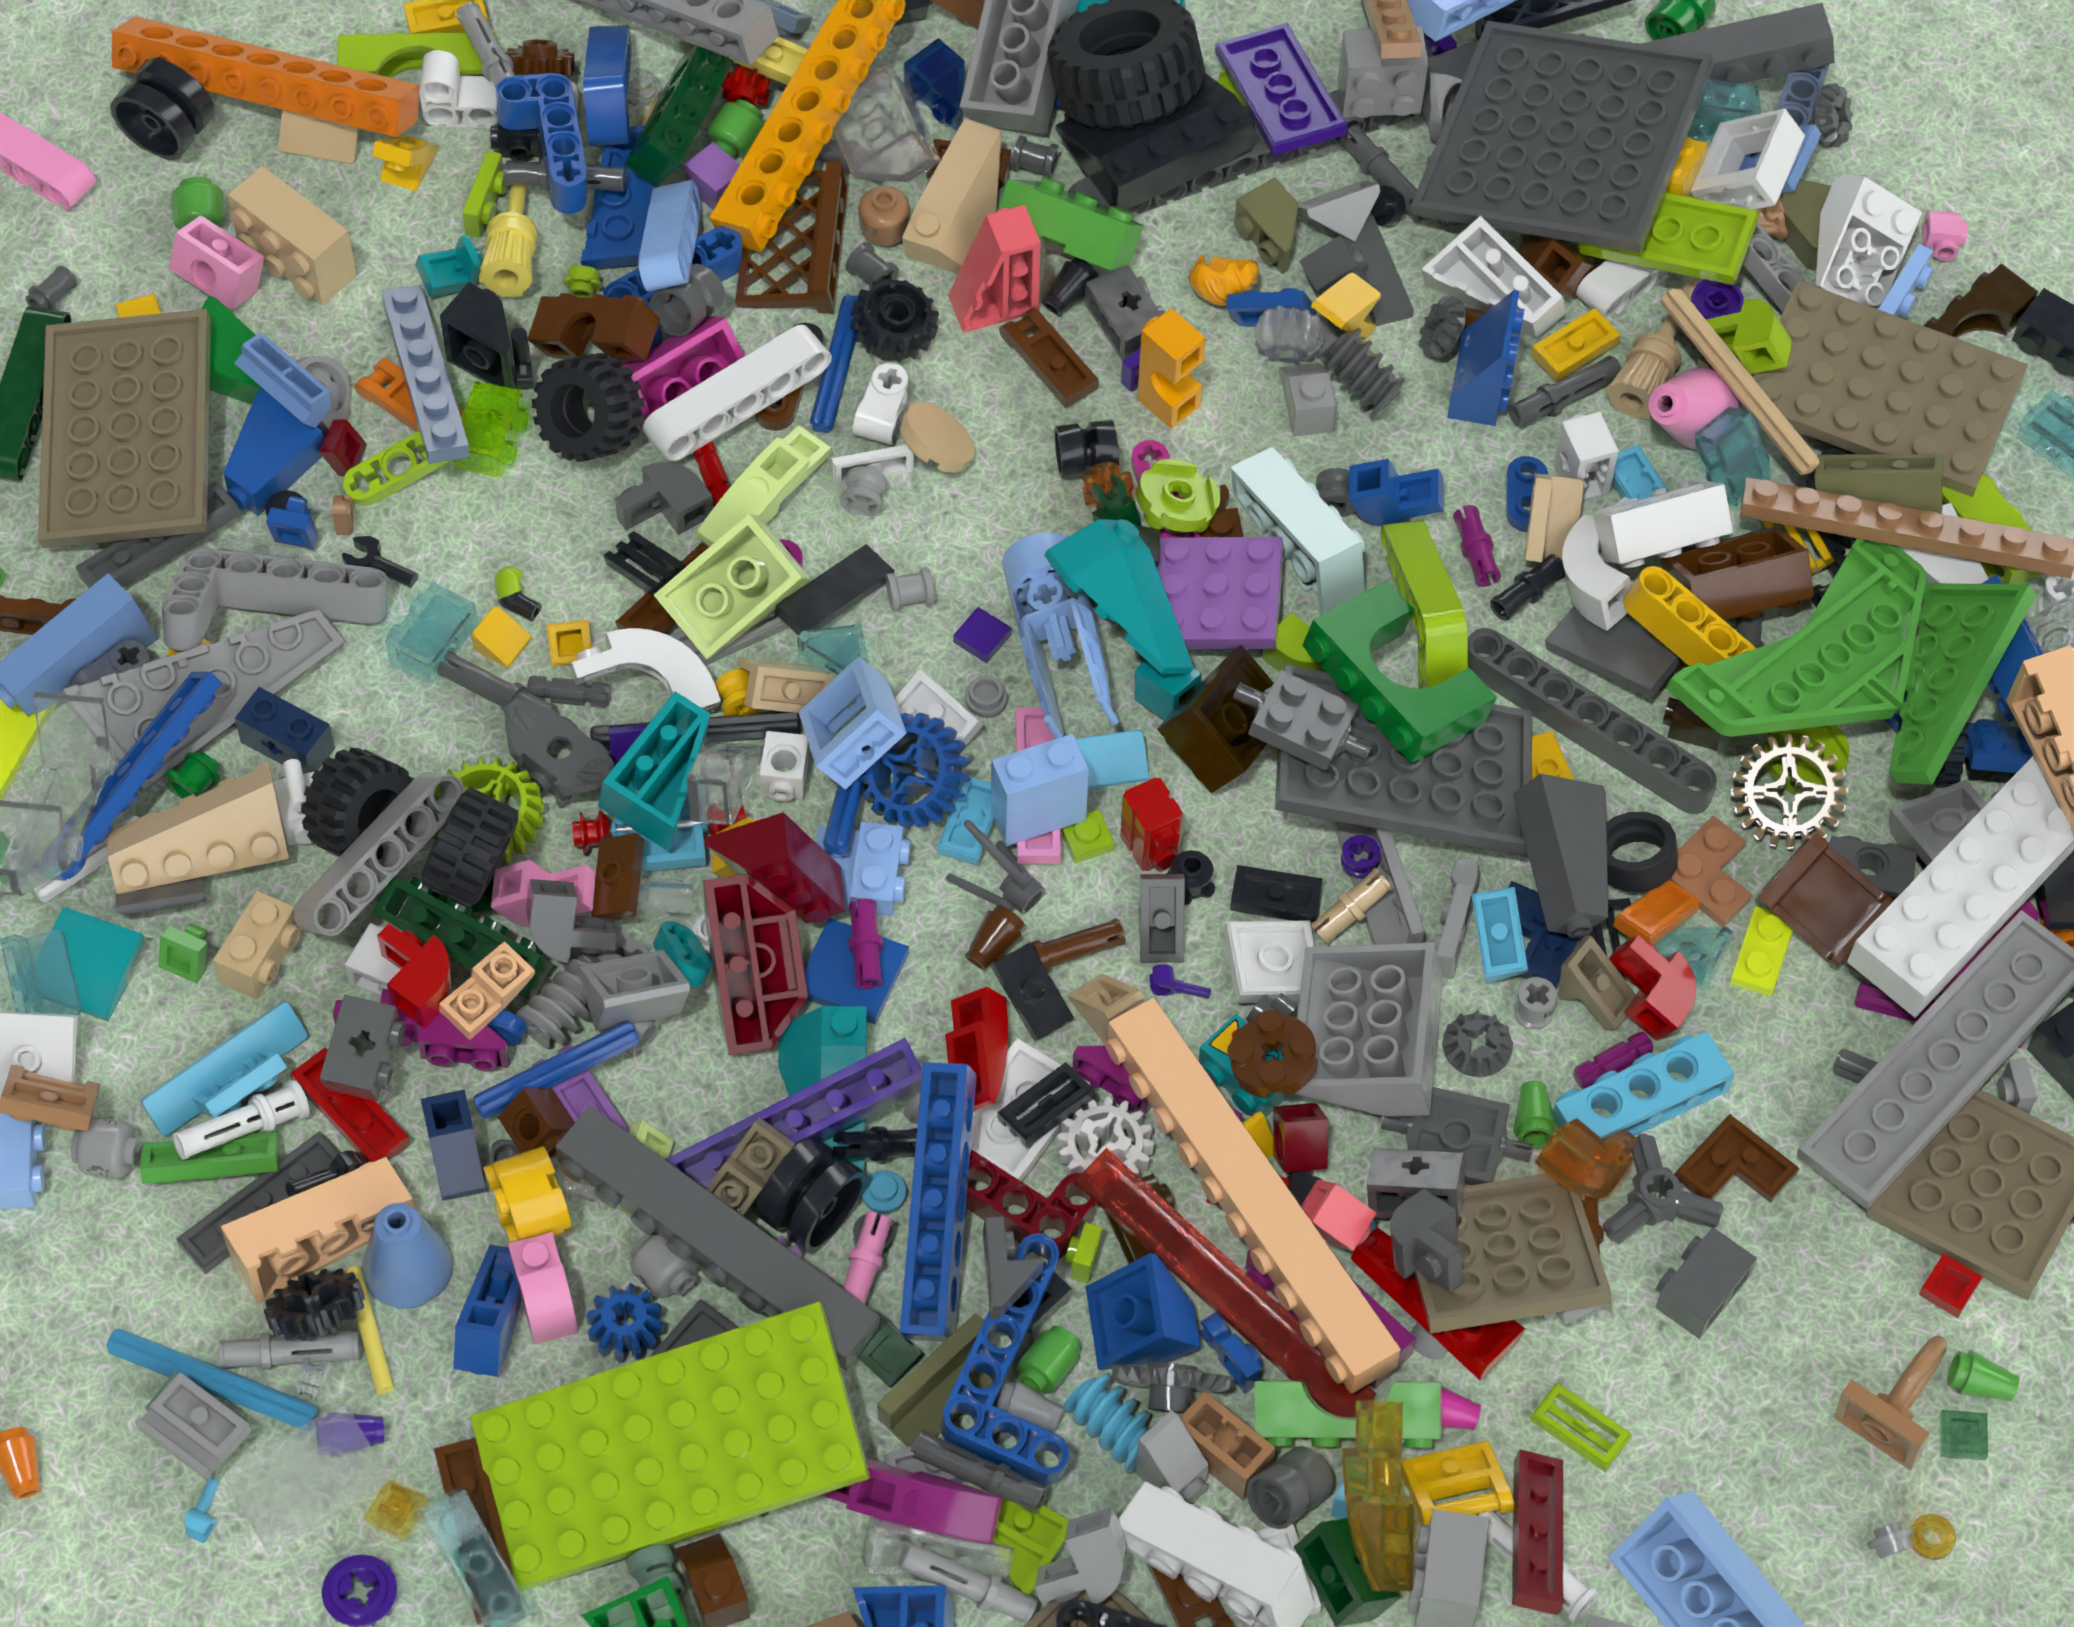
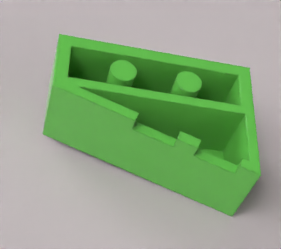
M1043 176L1041 181H1007L997 211L1002 208H1014L1025 205L1040 242L1041 239L1063 248L1064 253L1109 270H1116L1127 264L1130 266L1144 225L1131 220L1133 215L1131 212L1116 206H1110L1109 210L1097 205L1099 201L1097 197L1081 191H1076L1075 195L1064 191L1065 184L1050 177Z

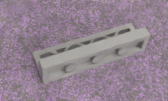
M1332 820L1341 851L1345 841L1355 835H1367L1378 843L1380 859L1377 870L1393 887L1391 891L1389 890L1364 912L1366 915L1364 920L1372 944L1423 943L1425 931L1391 831ZM1364 851L1360 855L1353 854V860L1356 862L1362 858L1368 859V853ZM1350 876L1353 887L1362 880Z

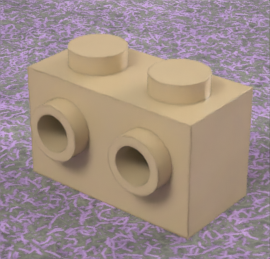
M256 891L213 959L220 984L256 1000L259 999L266 986L274 981L279 965L287 952L292 950L299 940L301 929L294 920L293 912L295 907Z

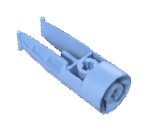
M1042 532L1026 536L1013 543L1005 551L1001 562L1022 649L1045 716L1044 722L1054 739L1064 737L1044 649L1040 641L1048 640L1053 660L1062 658L1064 662L1072 659L1071 654L1076 653L1071 629L1077 628L1097 700L1112 725H1116L1119 720L1111 708L1105 662L1089 596L1083 590L1075 594L1063 582L1044 556L1047 549L1066 539L1067 536L1058 533Z

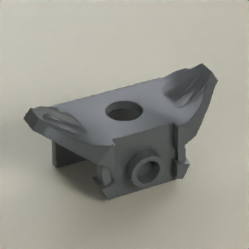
M513 698L503 708L508 749L511 757L517 762L518 771L527 770L530 774L531 783L536 782L539 786L540 794L546 795L549 792L555 797L556 804L560 808L572 798L571 795L601 788L604 779L616 766L605 746L589 738L570 719L560 716L549 706L544 707L540 703L529 699L522 701L518 698ZM553 741H558L571 753L565 758L557 759L548 754L547 748Z

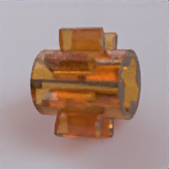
M1100 463L1090 470V476L1083 477L1084 487L1082 489L1086 505L1095 503L1096 509L1102 507L1093 498L1091 485L1094 483L1098 484L1104 489L1106 494L1111 490L1112 482L1110 481V476L1113 474L1124 481L1126 495L1133 499L1132 489L1134 487L1131 472L1121 473L1120 467L1115 463Z

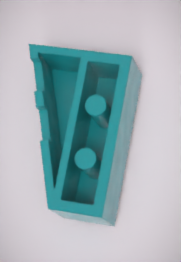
M675 691L602 782L598 807L670 852L706 738L711 713Z

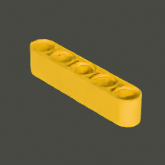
M1655 566L1644 568L1623 598V605L1630 616L1689 666L1700 662L1707 666L1756 649L1755 646L1662 568Z

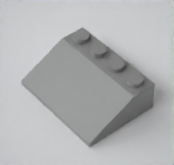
M1435 942L1305 947L1297 1019L1305 1023L1313 1032L1318 1050V1065L1316 1073L1310 1082L1293 1094L1385 1117L1430 1115L1443 980Z

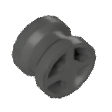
M1330 468L1320 472L1316 477V489L1320 492V498L1328 506H1334L1341 517L1353 514L1355 509L1349 501V470Z

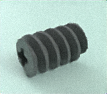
M1356 328L1345 332L1317 359L1331 356L1326 366L1327 371L1337 368L1342 369L1336 381L1339 384L1349 380L1353 381L1347 393L1350 396L1360 392L1364 393L1358 405L1363 408L1373 404L1374 408L1369 416L1372 419L1401 393L1400 389L1405 379L1402 376L1390 381L1389 377L1394 366L1390 364L1379 368L1378 365L1383 354L1379 352L1368 356L1367 353L1372 342L1368 340L1357 344L1356 341L1362 330Z

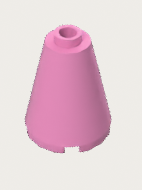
M1707 368L1687 370L1661 384L1651 393L1648 402L1651 416L1663 430L1679 445L1694 450L1710 449L1722 444L1728 438L1727 436L1733 427L1737 425L1740 418L1739 399L1716 371Z

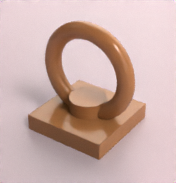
M1942 1336L1931 1337L1909 1363L1889 1395L1878 1393L1876 1396L1851 1379L1841 1393L1834 1418L1911 1471L1922 1455L1930 1432L1912 1421L1913 1415L1909 1409L1943 1359L1947 1350L1946 1339Z

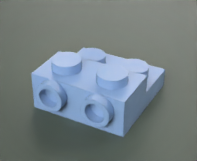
M861 822L860 830L852 829L847 851L841 856L835 853L829 855L841 866L845 911L850 912V902H856V907L858 908L857 899L866 898L876 901V915L893 916L895 902L903 903L906 877L899 876L900 864H909L911 839H904V826ZM818 825L816 843L824 850L823 838L827 826Z

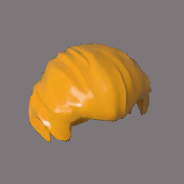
M1203 255L1199 256L1195 265L1188 271V279L1193 290L1204 300L1219 306H1226L1228 294H1243L1247 290H1253V285L1258 282L1257 276L1259 275L1258 262L1249 259L1233 260L1213 256L1211 262L1207 265Z

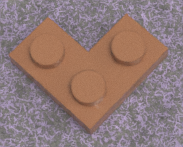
M1713 815L1678 849V867L1669 880L1701 900L1699 910L1724 928L1751 901L1752 894L1722 871L1745 848L1746 840Z

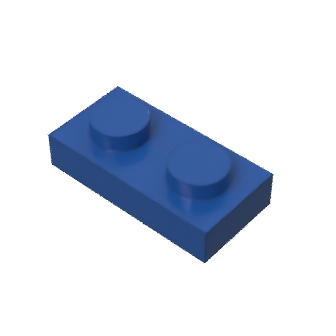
M1284 288L1281 292L1247 290L1243 294H1228L1226 310L1236 323L1243 327L1315 324L1317 311L1311 307L1312 301L1304 290L1295 288Z

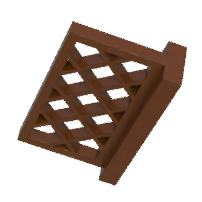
M842 161L826 162V170L811 171L805 177L798 191L805 185L820 184L819 191L807 200L796 192L794 201L800 206L787 216H782L775 235L765 245L774 254L772 257L758 266L751 260L752 255L757 251L742 247L743 261L739 267L735 304L738 308L816 307L818 313L835 314L849 194V182ZM809 213L815 218V223L804 232H801L793 224ZM787 229L796 238L780 249L772 240ZM805 245L812 251L811 255L798 265L789 256ZM781 262H784L791 271L776 282L767 273ZM799 277L808 284L807 293L790 294L785 290ZM759 279H762L770 286L761 295H747L748 287Z

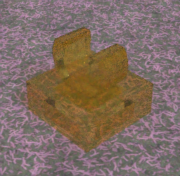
M387 1478L364 1516L365 1523L406 1542L429 1505L428 1498Z

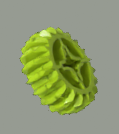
M479 756L476 762L477 765L471 767L463 760L460 765V772L448 768L446 774L460 779L465 791L472 787L505 804V798L509 794L519 803L518 824L503 856L504 861L510 864L512 850L524 855L527 850L526 842L536 843L537 830L542 829L544 823L542 814L545 809L544 802L540 797V788L536 782L531 783L530 774L527 770L519 772L518 766L514 761L503 767L502 760L498 756L492 764H485L484 759ZM439 784L435 788L436 793L434 796L436 801L441 793ZM441 828L433 835V838H434L435 840H436V838H437V836H438V834H439Z

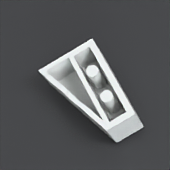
M1481 216L1421 269L1426 286L1448 297L1453 296L1460 299L1463 304L1473 309L1488 311L1513 290L1520 291L1517 308L1525 309L1521 333L1536 340L1566 314L1563 296Z
M1688 478L1680 481L1681 489L1666 493V488H1660L1652 491V497L1641 500L1632 498L1595 511L1594 515L1603 560L1617 563L1620 568H1632L1644 564V557L1657 554L1658 558H1667L1681 554L1682 547L1695 544V547L1700 548L1720 543V536L1733 533L1724 484Z

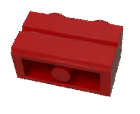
M1156 777L1126 790L1122 800L1120 837L1128 850L1133 851L1132 856L1141 871L1147 872L1154 868L1158 871L1169 868L1173 859L1180 851L1183 812L1175 799L1170 798V791L1163 780Z

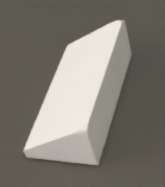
M906 444L831 458L828 460L833 484H836V486L844 485L849 469L860 466L876 469L885 477L912 472L914 470V453Z

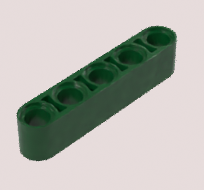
M27 306L23 313L0 382V479L22 481L24 475H20L21 469H26L35 443L31 439L33 435H37L43 417L46 325L71 323L69 312Z

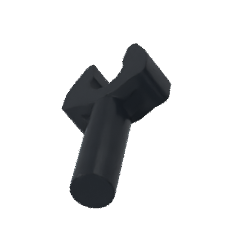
M515 328L511 332L517 388L533 387L527 332L523 328Z
M353 537L354 547L361 552L367 553L365 557L355 558L353 555L342 553L343 564L379 569L386 574L387 578L409 588H412L418 580V573L382 557L380 554V542L374 537Z
M347 1150L338 1153L329 1168L286 1182V1193L289 1197H292L354 1171L365 1164V1161L356 1151Z

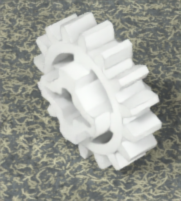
M1106 1096L1104 1106H1097L1093 1099L1088 1103L1087 1110L1079 1109L1072 1115L1073 1120L1068 1118L1061 1123V1131L1063 1133L1057 1134V1148L1061 1149L1059 1151V1163L1069 1164L1067 1166V1175L1072 1173L1089 1175L1098 1183V1190L1101 1193L1105 1191L1107 1183H1113L1114 1187L1123 1184V1179L1125 1178L1129 1181L1138 1179V1169L1147 1171L1149 1168L1150 1158L1148 1156L1153 1155L1154 1141L1149 1140L1152 1133L1151 1125H1141L1143 1122L1142 1111L1139 1110L1129 1114L1128 1101H1123L1119 1107H1114L1112 1098ZM1124 1129L1129 1132L1135 1145L1132 1144L1131 1138L1124 1135ZM1113 1135L1112 1142H1107L1105 1144V1142L1109 1141L1110 1137ZM1076 1144L1079 1145V1149L1086 1152V1160L1079 1154ZM1098 1145L1102 1146L1100 1151L1097 1153Z

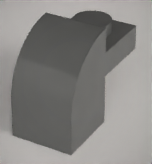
M670 462L653 463L642 467L643 484L631 486L615 498L617 520L625 531L661 512L676 533L680 535L704 522L713 510L712 495L699 477L687 467Z
M530 879L526 906L527 917L533 940L544 954L556 961L569 963L571 947H577L579 951L589 954L601 953L603 949L615 950L617 933L612 918L575 916L577 894L573 882Z
M1424 1188L1400 1204L1391 1217L1390 1232L1393 1265L1404 1279L1419 1270L1427 1280L1434 1281L1448 1292H1451L1463 1283L1461 1250L1455 1246L1458 1243L1456 1210Z

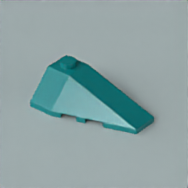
M1098 519L1047 549L1044 556L1063 582L1075 594L1083 590L1098 604L1094 611L1103 620L1109 618L1127 631L1124 639L1155 669L1163 674L1191 673L1194 666L1150 549L1139 536L1138 529L1131 522L1123 519Z
M821 1006L791 1021L780 1036L778 1068L789 1096L867 1057V1006ZM866 1118L841 1131H865ZM835 1134L822 1140L832 1150L833 1146H848L844 1142H833ZM865 1158L847 1159L865 1173Z

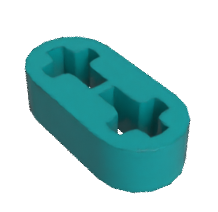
M663 922L652 943L655 951L664 950L688 980L690 987H701L712 967L709 956L691 929L678 922Z

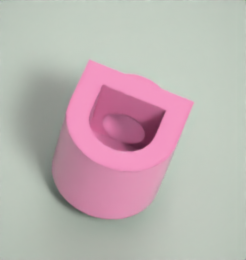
M1927 210L1922 226V245L1933 250V258L1942 261L1952 260L1958 255V246L1965 245L1968 224L1962 221L1960 213Z

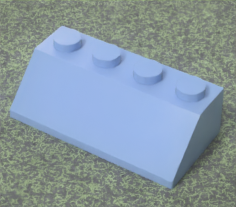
M1693 1491L1667 1497L1608 1557L1665 1627H1806Z

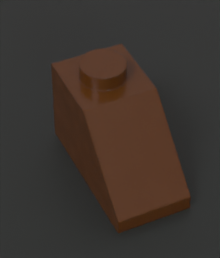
M719 1533L675 1548L703 1627H726L750 1618L747 1594L733 1557Z

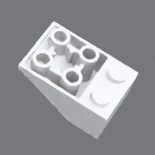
M1865 176L1835 177L1820 213L1815 286L1879 309L1891 289L1922 212Z

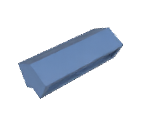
M262 332L242 344V354L234 364L302 423L316 428L331 409V391Z

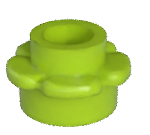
M572 266L568 269L567 277L563 278V285L570 289L569 293L572 295L591 298L594 291L599 292L602 288V283L599 281L600 272L588 266Z

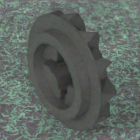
M1837 83L1826 84L1820 89L1813 108L1814 124L1822 133L1820 140L1827 147H1840L1841 143L1847 142L1849 138L1848 132L1853 128L1851 117L1854 114L1850 108L1852 100L1847 97L1845 87H1840Z
M1443 296L1438 304L1431 306L1429 315L1424 317V326L1419 330V333L1422 335L1419 340V347L1423 349V355L1432 359L1442 358L1458 343L1465 326V306L1460 299L1453 296L1450 298Z
M1477 1010L1473 1014L1468 1015L1460 1013L1456 1020L1447 1025L1442 1046L1446 1059L1456 1070L1473 1077H1485L1499 1072L1506 1066L1512 1055L1514 1042L1509 1033V1026H1504L1500 1023L1496 1014L1490 1017L1481 1014ZM1485 1031V1045L1487 1047L1481 1045L1472 1054H1469L1471 1049V1039L1469 1037L1476 1039L1479 1034L1482 1035Z

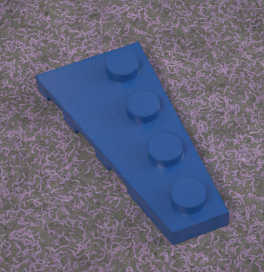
M645 125L630 127V144L604 146L600 166L626 167V188L624 192L595 190L593 198L594 207L587 227V241L585 249L582 251L581 266L600 269L639 264V253L654 186L624 164Z

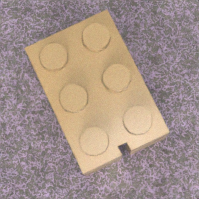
M264 166L258 168L227 194L231 209L230 218L234 223L236 232L235 238L265 256L264 265L268 271L277 278L284 276L292 282L294 289L302 298L306 300L313 298L323 306L357 277L349 231Z

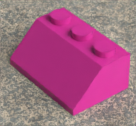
M709 316L688 335L681 337L672 336L650 349L646 362L630 361L621 368L629 367L634 373L631 377L632 380L639 381L642 389L638 390L640 398H644L645 407H641L640 413L645 415V422L649 415L745 356L726 318Z

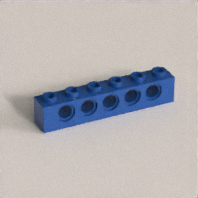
M923 1062L900 1321V1334L909 1340L944 1342L955 1332L977 1078V1074L968 1064Z

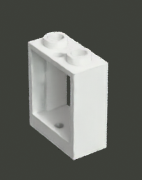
M1785 108L1721 122L1690 192L1697 199L1727 205L1736 203L1752 210L1776 205L1805 137L1804 133ZM1762 152L1756 167L1739 171L1745 155Z

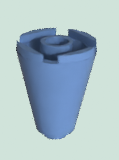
M394 1203L384 1207L376 1216L363 1257L362 1273L366 1286L381 1303L397 1309L418 1308L425 1305V1302L433 1299L435 1296H439L446 1289L452 1275L453 1261L446 1241L413 1207L404 1203Z

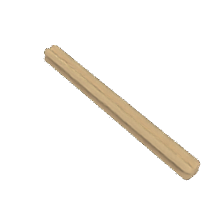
M1679 288L1668 290L1661 298L1663 307L1800 475L1812 473L1819 465V458L1684 292Z

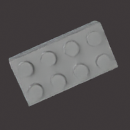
M985 0L960 103L961 110L969 120L994 128L1047 134L1056 96L1047 58L1048 45L1057 28L1063 22H1068L1070 16L1075 13L1078 0Z

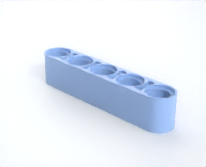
M693 179L653 188L638 260L641 279L647 292L686 284L689 281L701 217L700 197Z

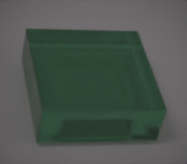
M1941 1410L1939 1414L1940 1457L1986 1461L1988 1457V1414Z

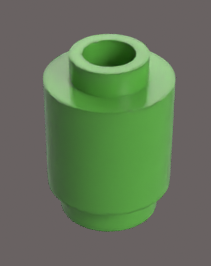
M1056 1325L1052 1326L1049 1331H1043L1016 1365L1020 1375L1019 1381L1039 1394L1041 1392L1046 1394L1053 1393L1078 1361L1077 1353L1081 1349L1078 1339L1067 1329Z

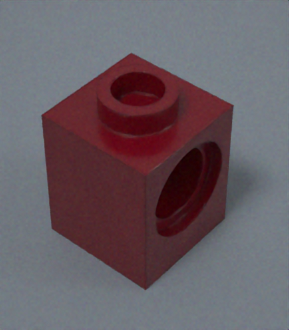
M1317 1103L1273 1106V1157L1284 1173H1312L1313 1170L1328 1168V1118Z

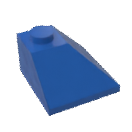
M1150 1253L1085 1286L1098 1370L1112 1369L1113 1365L1143 1366L1147 1365V1362L1168 1363L1201 1348L1194 1305L1156 1254Z

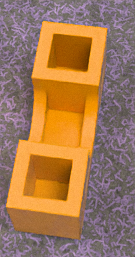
M1173 308L1160 317L1155 316L1151 318L1141 331L1137 400L1170 429L1200 407L1202 385L1189 373L1204 362L1206 337Z

